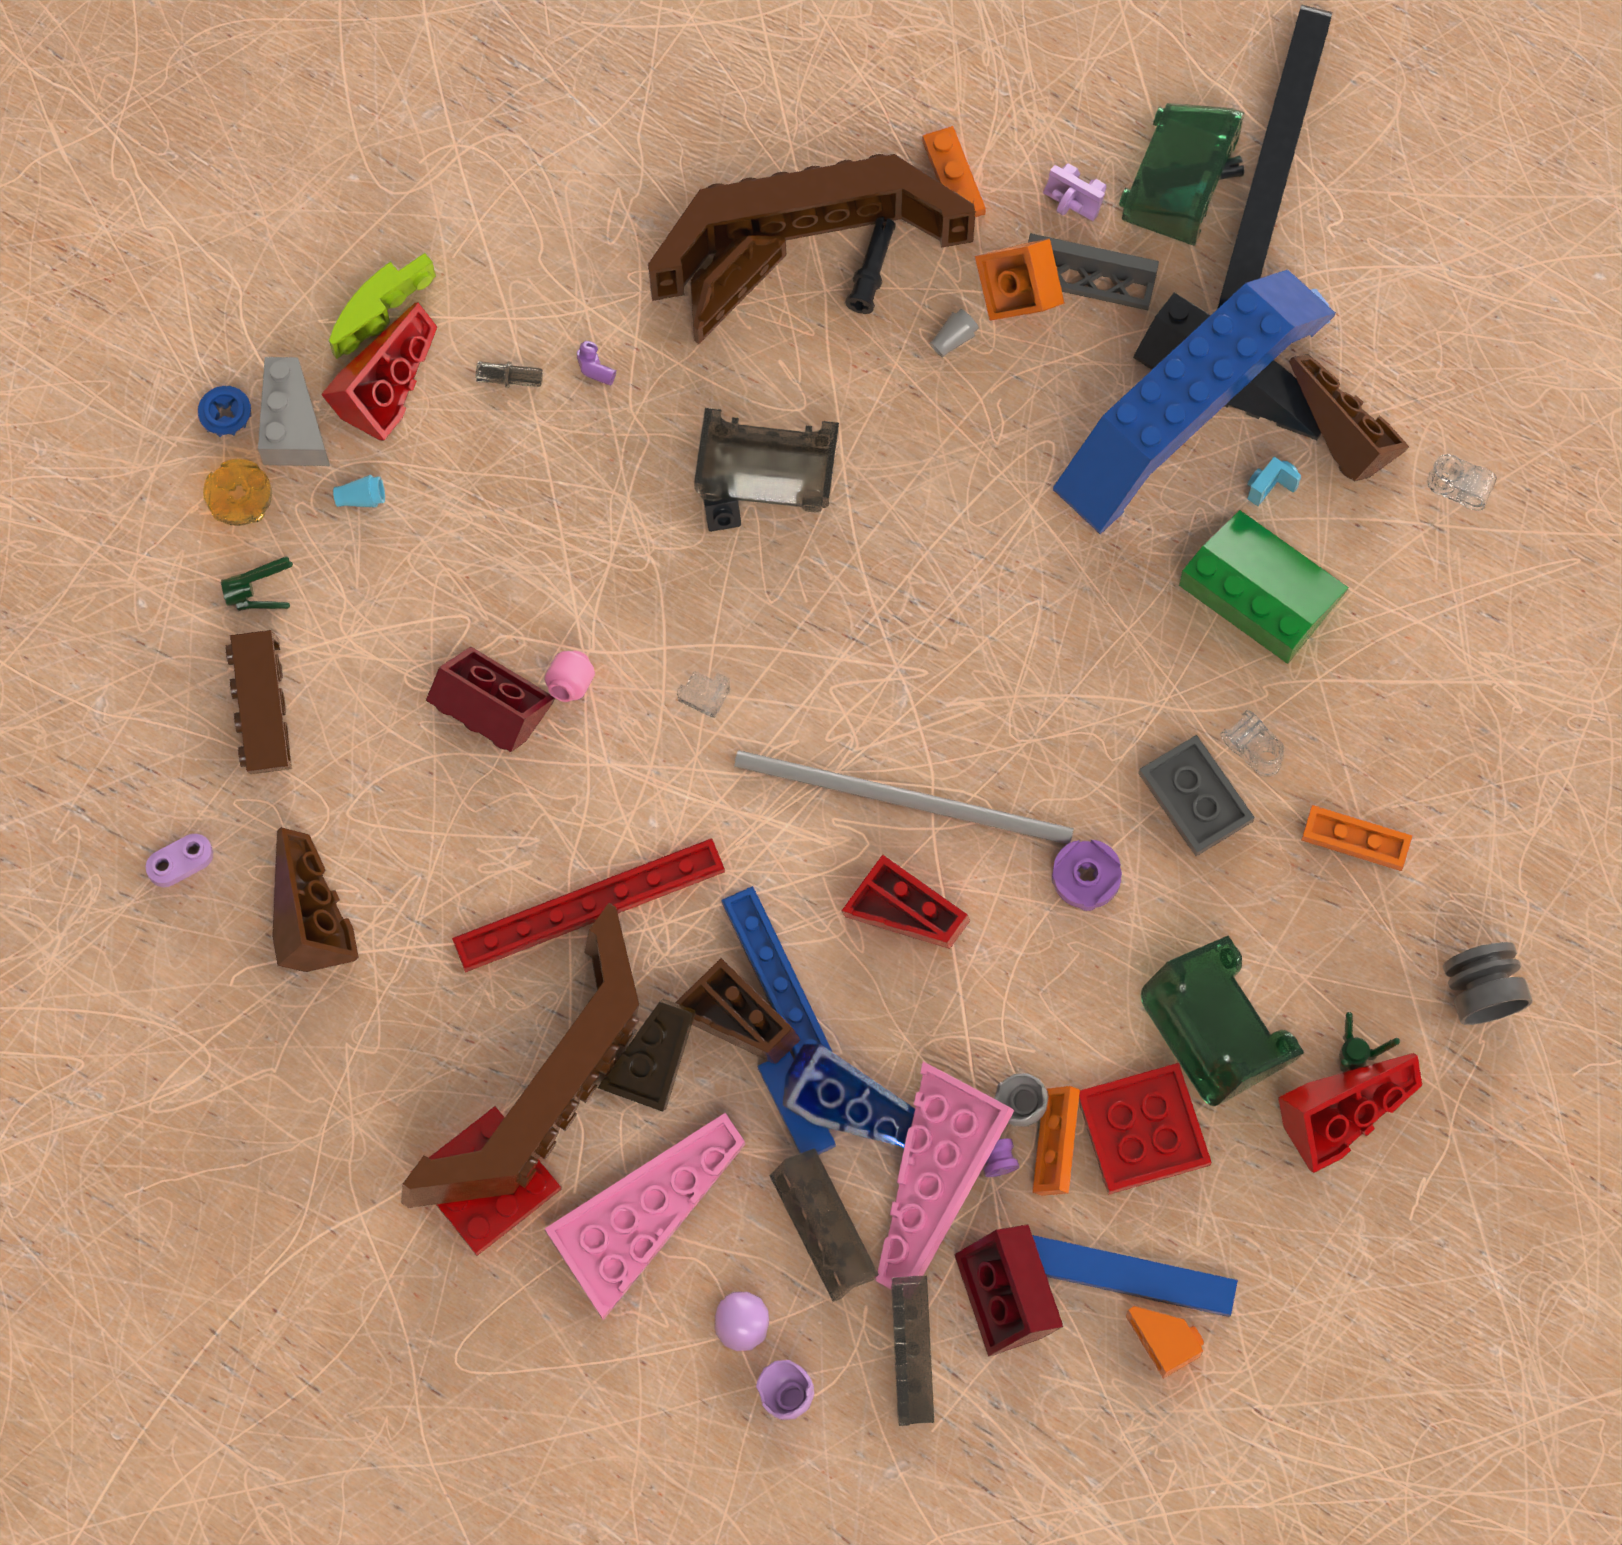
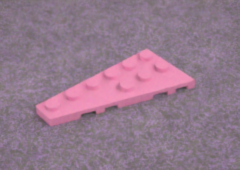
M924 1061L920 1072L923 1075L919 1092H916L914 1100L916 1108L912 1127L908 1128L897 1179L899 1184L896 1201L892 1202L890 1212L892 1216L888 1237L884 1240L876 1277L877 1282L909 1300L1014 1112L1011 1107Z
M726 1113L545 1228V1232L602 1320L606 1318L745 1146V1141Z

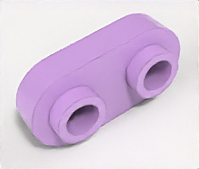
M189 834L153 853L146 862V873L155 885L159 887L172 886L206 868L213 859V848L205 836ZM192 846L200 847L198 853L193 855L189 854L188 850ZM160 863H169V866L166 870H157V867Z

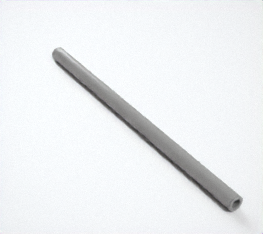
M738 750L734 767L1054 842L1069 844L1073 835L1074 828Z

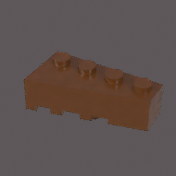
M272 630L230 635L231 644L226 645V657L228 665H234L235 678L230 679V690L232 699H238L239 712L234 713L236 732L242 733L243 746L238 747L240 766L246 767L249 774L292 769L288 726L286 722H283V715H286V703L283 689L279 688L278 683L283 678L282 665L278 654L275 655V650H280L279 638Z

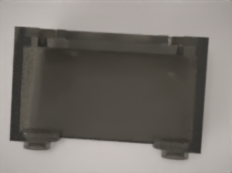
M705 408L694 479L695 490L701 494V498L708 501H718L724 498L801 507L807 512H820L822 508L829 506L839 448L838 422L822 421L820 430L812 432V426H806L805 432L739 425V418L732 417V422L730 423L722 419L721 409Z

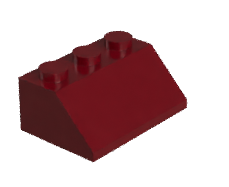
M471 646L439 667L426 698V701L434 705L439 712L452 716L462 722L470 731L480 733L491 740L496 747L509 752L514 751L528 740L555 700L551 694Z
M1029 1224L996 1229L954 1254L988 1357L1040 1340L1064 1327Z

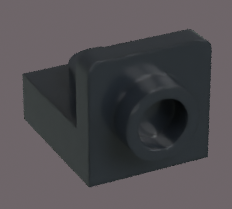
M733 476L699 481L708 530L712 532L740 527L741 517Z

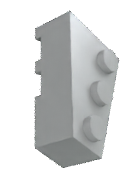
M265 357L258 450L263 465L330 466L299 359L296 357Z

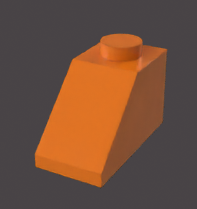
M1136 1306L1128 1309L1126 1318L1163 1379L1201 1357L1203 1353L1201 1346L1204 1345L1203 1338L1194 1325L1188 1326L1185 1319Z

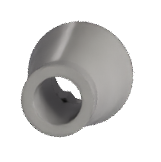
M960 309L957 313L952 312L936 337L929 344L943 358L950 351L975 337L974 332L979 327L967 312Z

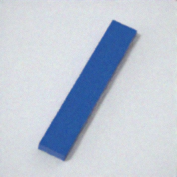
M749 887L722 899L721 902L770 1006L795 1030L801 1039L791 1050L808 1086L811 1087L840 1074L841 1068L754 887Z
M1032 1235L1045 1274L1049 1278L1230 1317L1232 1314L1238 1282L1236 1279Z

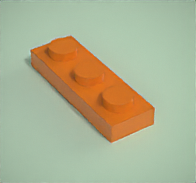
M951 126L923 135L922 142L938 182L973 203L976 211L975 217L985 215L986 207L954 127Z
M1312 805L1301 841L1402 871L1412 835Z
M1072 1086L1047 1088L1048 1104L1043 1117L1040 1119L1033 1193L1041 1196L1069 1194L1080 1089Z

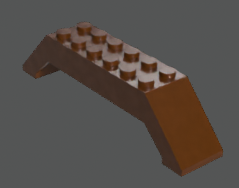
M875 154L868 159L858 161L843 160L836 165L825 167L810 166L803 171L792 173L777 172L770 177L759 179L749 177L737 183L726 185L721 183L712 184L698 191L648 263L652 301L685 295L684 286L710 254H715L722 246L727 247L737 238L745 236H781L785 240H792L873 225L876 218L885 217L884 222H887L888 218L893 221L902 219L939 240L941 248L973 242L975 207L970 201L895 154Z
M608 903L588 932L584 953L592 958L597 988L594 996L481 1151L434 1160L423 1155L402 1184L401 1203L407 1208L514 1194L519 1185L525 1188L537 1171L534 1168L539 1161L538 1159L540 1157L546 1159L557 1143L555 1139L559 1134L560 1128L566 1131L577 1116L575 1111L580 1104V1100L586 1103L597 1088L595 1083L600 1076L599 1074L603 1073L606 1075L617 1060L616 1054L620 1049L619 1046L627 1047L637 1032L635 1028L640 1021L636 1017L639 1001L615 906Z

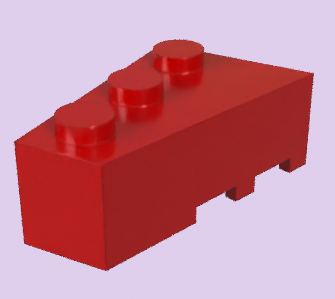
M883 854L841 910L846 918L948 949L953 946L970 922L968 914Z

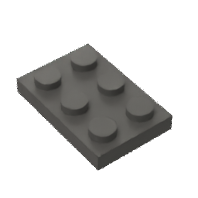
M1197 735L1139 769L1138 774L1195 856L1200 855L1254 821L1255 817Z

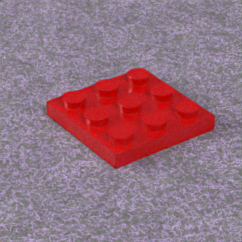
M1179 1063L1080 1090V1108L1108 1195L1211 1166L1212 1162Z
M494 1106L432 1154L429 1159L434 1160L481 1151L505 1117ZM539 1160L534 1168L537 1171L525 1188L519 1185L514 1194L435 1205L475 1255L478 1256L562 1189Z

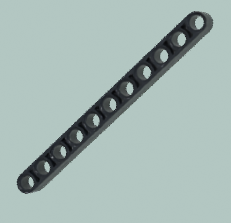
M1301 4L1218 308L1245 283L1261 278L1333 13L1331 11Z

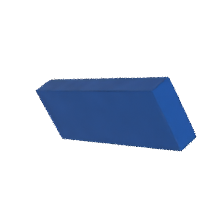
M790 1051L776 1065L769 1061L758 1065V1071L803 1161L805 1162L836 1147V1143Z

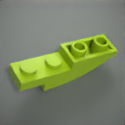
M426 253L399 271L390 261L370 277L352 296L342 310L329 338L331 350L336 359L344 354L348 355L354 352L360 343L370 336H377L383 332L390 323L387 310L400 306L407 296L416 290L425 289L430 285L436 274L433 262Z

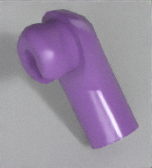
M591 341L581 343L577 351V360L581 372L586 377L611 386L616 376V370L600 364L597 354L598 348L595 343Z

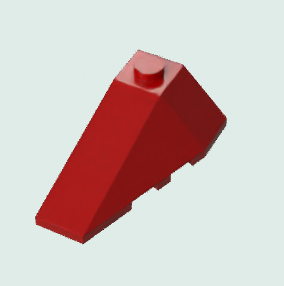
M419 302L414 303L342 369L321 395L341 420L380 441H384L404 416L406 411L404 403L409 391L414 390L417 382L414 377L420 362H424L437 330L436 324Z
M1411 1053L1308 1082L1278 1097L1283 1127L1311 1172L1315 1173L1343 1159L1351 1151L1349 1146L1362 1134L1368 1136L1375 1129L1373 1124L1386 1112L1393 1113L1422 1086L1418 1055Z

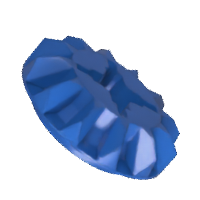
M219 386L211 389L202 397L198 406V417L207 432L215 433L220 438L222 435L227 434L235 436L236 431L246 428L249 417H252L251 404L246 394L240 389L232 386ZM216 406L223 409L231 407L230 410L234 418L225 415L219 418L220 413Z

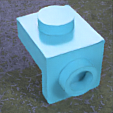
M1274 456L1264 470L1258 468L1248 481L1247 485L1250 486L1248 500L1259 506L1277 482L1291 492H1295L1299 487L1301 474L1298 473L1297 468L1288 461H1280Z

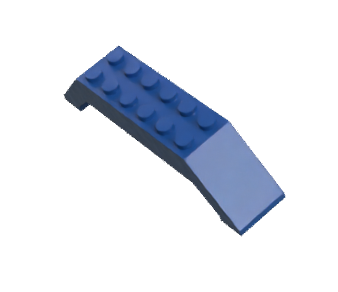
M1288 269L1245 283L1101 417L1053 486V491L1099 534H1102L1124 513V509L1147 478L1291 343L1309 335L1313 337L1335 316L1336 312Z

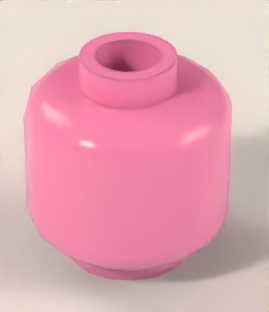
M562 651L555 656L544 679L549 693L559 701L570 702L579 700L585 695L595 676V671L584 653L580 651Z

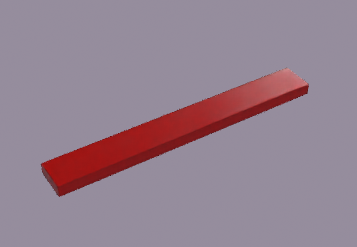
M711 838L452 938L466 973L593 924L608 903L616 907L617 913H621L725 873V868Z

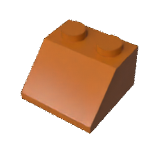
M1050 239L1024 243L975 256L990 321L1043 312L1065 303Z

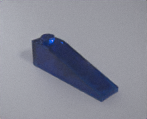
M803 1044L786 1074L783 1105L810 1124L905 1147L908 1128L912 1127L915 1108L823 1045Z

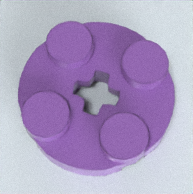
M1073 841L1064 846L1057 854L1053 866L1052 883L1057 894L1066 903L1084 911H1092L1096 907H1101L1110 902L1117 894L1122 875L1120 860L1114 850L1101 841ZM1081 867L1085 870H1088L1090 867L1095 870L1093 873L1095 879L1093 881L1081 880V873L1078 870Z

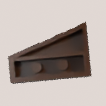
M722 958L675 1002L696 1010L692 1023L693 1026L775 1065L801 1040L795 1030Z

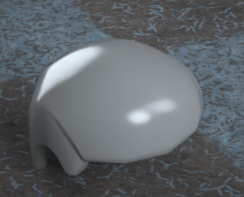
M1028 1073L1013 1074L998 1084L994 1099L1014 1110L1008 1121L1009 1124L1028 1127L1037 1123L1043 1117L1048 1104V1091L1040 1079Z

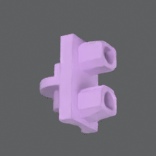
M1069 163L1062 168L1054 165L1050 170L1049 180L1043 194L1059 202L1057 213L1065 215L1071 209L1094 221L1098 216L1105 196L1106 184L1097 179L1091 180L1089 184L1079 179L1080 172L1078 168Z

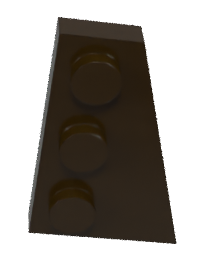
M662 999L639 1029L627 1049L616 1061L609 1074L598 1086V1089L662 1112L666 1110L696 1010Z

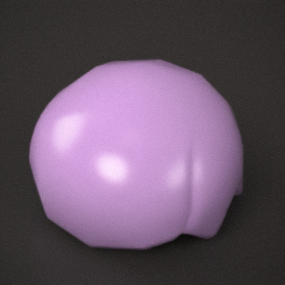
M732 1292L725 1296L724 1300L720 1301L715 1315V1332L723 1345L735 1351L752 1350L764 1341L769 1326V1314L762 1299L749 1292Z
M790 1360L774 1361L763 1369L757 1380L756 1388L760 1394L762 1406L774 1417L781 1420L796 1419L810 1408L814 1397L812 1380L808 1373Z

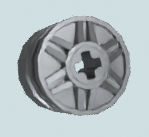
M1500 942L1477 946L1453 956L1444 963L1445 975L1452 977L1448 981L1449 988L1452 990H1466L1454 999V1004L1462 1024L1474 1025L1498 1020L1522 1011L1533 1002L1526 980L1523 977H1510L1521 968L1520 961L1513 959L1517 954L1513 943Z

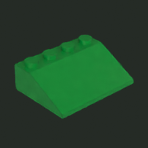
M1241 510L1200 548L1182 570L1179 583L1181 588L1287 664H1289L1349 588Z

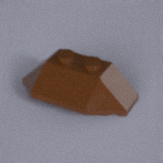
M745 236L734 239L727 247L722 246L716 252L712 263L706 269L701 268L694 274L691 279V301L695 342L700 344L787 255L786 240L783 237Z

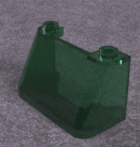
M1167 103L1165 108L1159 107L1153 121V125L1157 127L1131 189L1125 187L1119 202V206L1124 208L1122 220L1195 246L1201 233L1200 225L1207 215L1210 201L1228 157L1231 156L1232 151H1235L1239 141L1245 112L1227 107Z
M1229 935L1167 961L1141 990V1000L1145 1010L1201 1098L1210 1106H1217L1230 1100L1295 1062L1304 1054L1296 1037L1287 1030L1280 1029L1270 1034L1234 977L1242 968V955Z

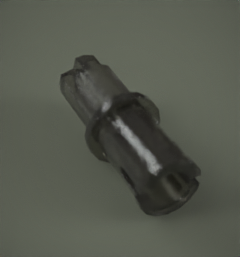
M478 361L476 382L505 384L506 388H510L511 384L539 387L543 382V370L541 368L513 366L510 361L507 364Z

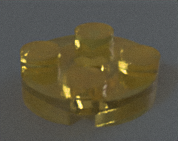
M231 459L221 463V467L216 469L214 473L211 471L205 480L203 495L214 519L234 526L246 525L251 522L255 523L263 519L265 511L269 508L272 500V487L266 473L257 464L246 459ZM236 486H242L243 491L246 492L239 499H234V496L229 495L230 491L236 490Z

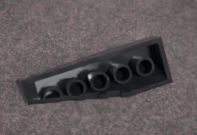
M1174 292L1155 316L1133 358L1152 370L1211 315ZM1274 360L1224 406L1227 408L1232 406L1246 411V415L1257 419L1262 417L1276 422V425L1314 440H1318L1322 434L1297 378Z

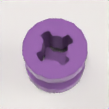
M1006 1138L997 1141L985 1163L986 1165L983 1169L985 1177L1005 1175L1020 1167L1018 1160L1012 1155L1014 1147L1012 1139Z

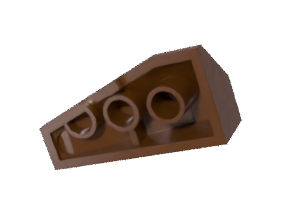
M1309 354L1294 356L1289 360L1329 451L1339 464V469L1344 476L1353 481L1370 478L1409 448L1408 444L1380 415L1374 419L1362 409L1361 406L1364 402L1357 395L1353 397L1346 392H1342L1339 389V380Z
M282 827L277 830L272 932L277 966L310 972L356 961L359 956L353 926L349 918L343 919L336 903L340 899L336 890H329L323 877L326 869L310 835Z

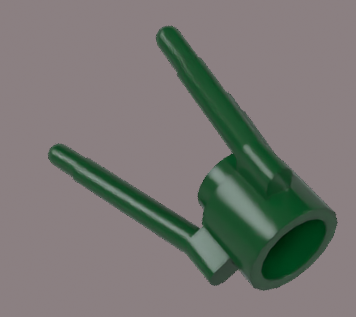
M286 556L246 573L222 579L221 586L227 606L236 604L238 611L246 609L290 608V603L248 601V598L254 596L251 582L291 568L293 563Z
M1347 1012L1345 1034L1343 1036L1345 1043L1339 1054L1341 1061L1340 1070L1345 1072L1348 1069L1354 1070L1363 1067L1367 1060H1375L1377 1056L1398 1045L1400 1039L1394 1038L1375 1049H1370L1366 1041L1358 1037L1354 1038L1353 1014Z

